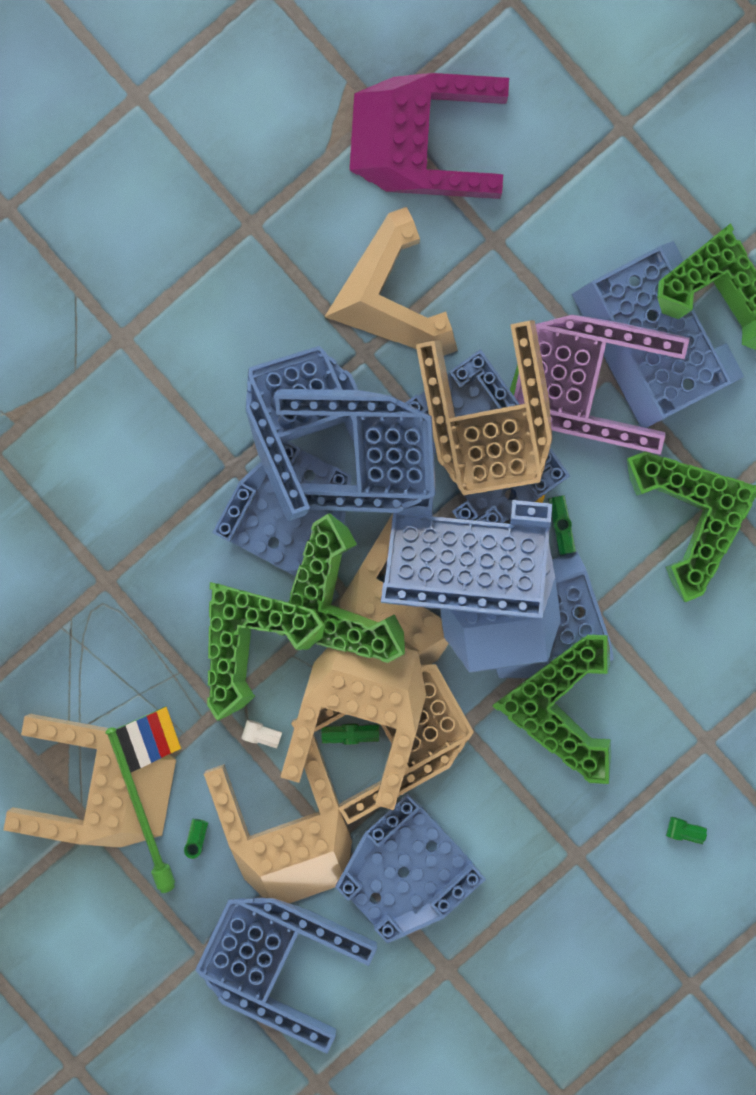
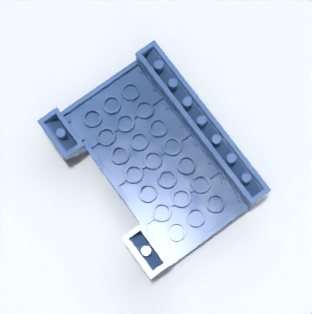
M434 496L424 499L418 504L411 505L398 513H393L381 603L542 619L552 504L513 500L510 524L433 517Z

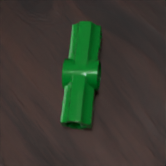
M565 495L548 498L549 504H552V527L555 531L559 555L576 552L571 529L572 522L569 519ZM561 519L567 524L564 530H560L557 526L558 521Z
M348 723L342 724V726H325L321 728L322 743L354 745L359 744V742H380L379 725Z

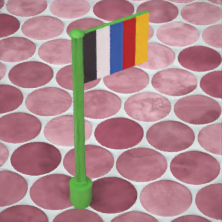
M164 706L117 729L111 727L105 731L110 740L155 865L151 873L156 887L161 893L173 890L175 888V879L170 865L162 862L131 772L181 749L167 707Z

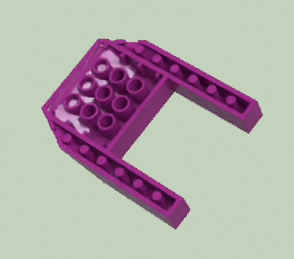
M426 73L392 77L354 93L349 170L356 175H360L368 182L379 186L380 189L386 192L501 199L503 174L426 169L430 101L432 99L506 104L509 93V78Z

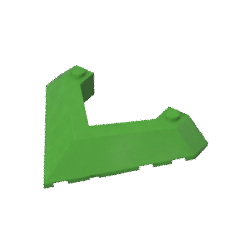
M730 223L659 281L657 299L663 314L680 319L693 310L694 294L714 282L742 326V345L756 350V269L747 257L748 254L741 241L736 240L732 233L734 228Z
M646 451L627 458L629 479L636 496L656 489L703 510L683 559L665 566L672 585L684 602L702 596L711 578L716 573L724 554L727 553L738 533L742 521L746 518L753 505L752 503L756 498V485L725 477L692 465H686L666 457H660Z
M330 513L312 524V533L306 543L303 552L304 557L301 565H299L290 592L291 597L287 603L316 611L325 624L322 638L316 642L317 645L344 652H353L356 655L367 658L380 659L386 663L404 655V631L395 614L381 622H376L331 605L342 553L353 548L357 543L348 527Z
M210 582L209 590H212V598L209 601L210 626L208 641V659H210L208 686H210V697H207V706L217 721L242 709L255 697L246 683L251 629L286 634L296 650H308L322 638L325 624L315 610Z
M586 635L494 703L492 707L503 712L510 721L520 729L523 728L529 736L552 754L555 753L562 759V762L583 775L584 779L589 783L609 784L611 739L591 738L555 703L587 673L608 674L610 668L608 635Z

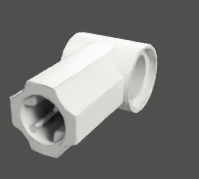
M247 720L241 739L277 749L282 732L265 727L259 722Z

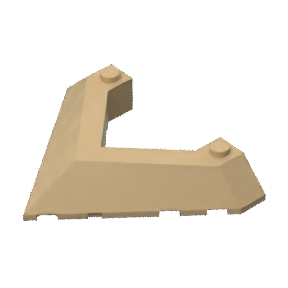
M407 207L388 213L324 318L335 320L344 325L361 329L370 334L407 345L416 349V344L441 340L443 355L445 356L458 351L446 312L427 318L380 295L401 250L420 243L418 231Z

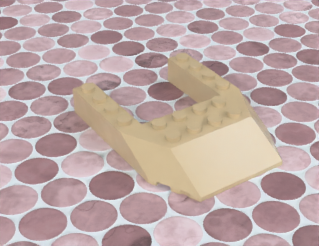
M535 320L510 325L525 404L455 417L441 340L416 344L429 415L432 416L437 458L439 463L450 474L449 476L453 482H456L463 495L528 485L541 481L552 443L549 396Z
M392 513L342 596L339 608L376 622H381L395 614L404 631L405 648L418 651L421 665L433 664L440 658L449 644L444 638L441 617L425 607L381 603L383 582L376 577L388 558Z
M327 648L313 664L281 778L300 782L320 710L323 707L396 729L375 800V805L394 810L426 697L418 651L405 648L404 655L386 663L380 659L359 656L353 652Z
M436 664L421 665L426 697L398 797L449 769L474 733ZM321 707L314 732L346 714ZM297 718L292 720L291 722L294 728L296 725ZM381 724L392 744L396 729ZM381 781L339 804L338 808L347 824L381 807L375 805Z
M35 714L24 716L22 736L97 749L84 820L12 807L6 813L3 830L80 845L124 847L145 841L108 735L105 734L108 728ZM170 755L131 772L154 838L162 836L176 765V759Z
M315 733L304 769L319 812L250 836L225 764L206 770L204 773L228 845L244 880L263 898H274L290 904L335 888L350 860L352 838L346 821L338 808L339 801Z

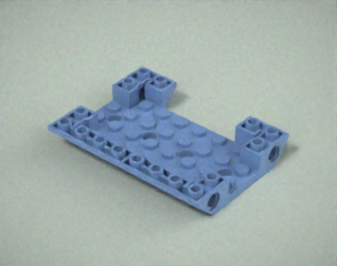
M674 241L647 252L571 294L584 317L614 321L689 337L685 359L606 343L604 358L639 426L644 428L665 419L744 377L727 343L715 349L713 348L694 309L680 319H675L661 312L657 299L659 281L684 261ZM630 277H637L639 285L636 287L631 286L629 283ZM649 311L656 312L657 319L655 321L648 319L647 313ZM685 379L692 381L693 387L691 390L683 387Z
M481 349L450 370L447 375L455 417L520 405ZM425 391L419 396L416 394L405 402L429 415ZM433 437L434 453H435L436 456H437L436 448H435V442H434V437ZM550 448L539 483L464 495L467 501L454 509L452 513L457 519L505 523L511 519L513 501L505 497L507 490L513 489L516 491L517 496L514 500L535 502L569 478L570 475Z

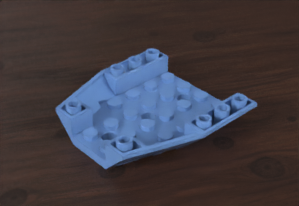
M288 441L282 443L299 483L351 484L352 475L337 467H333ZM260 462L239 481L212 533L296 576L299 565H301L304 557L303 552L306 543L312 533V524L329 513L344 524L346 511L309 510L305 516L287 522L264 466ZM308 470H312L315 473V478L312 481H307L304 478V474ZM273 537L279 540V546L275 549L271 548L268 544L269 540Z
M577 551L552 559L561 621L548 662L496 669L499 678H529L586 635H608L588 573ZM577 607H583L585 610V614L581 618H577L574 614ZM608 636L610 646V661L614 660L611 642Z
M406 794L396 803L394 810L390 809L364 833L335 888L347 901L351 900L374 925V930L388 944L444 919L486 878L426 810L410 795ZM429 841H434L437 843V848L430 851L426 848V844ZM401 867H406L409 870V874L402 877L398 874V870ZM378 893L381 896L380 901L372 902L370 900L371 894Z

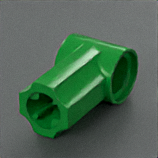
M670 817L666 836L675 840L682 841L684 839L703 845L707 837V828L687 823V821L680 818Z
M192 818L187 842L184 847L186 857L195 859L202 853L209 822ZM195 844L198 847V853H191L189 845Z

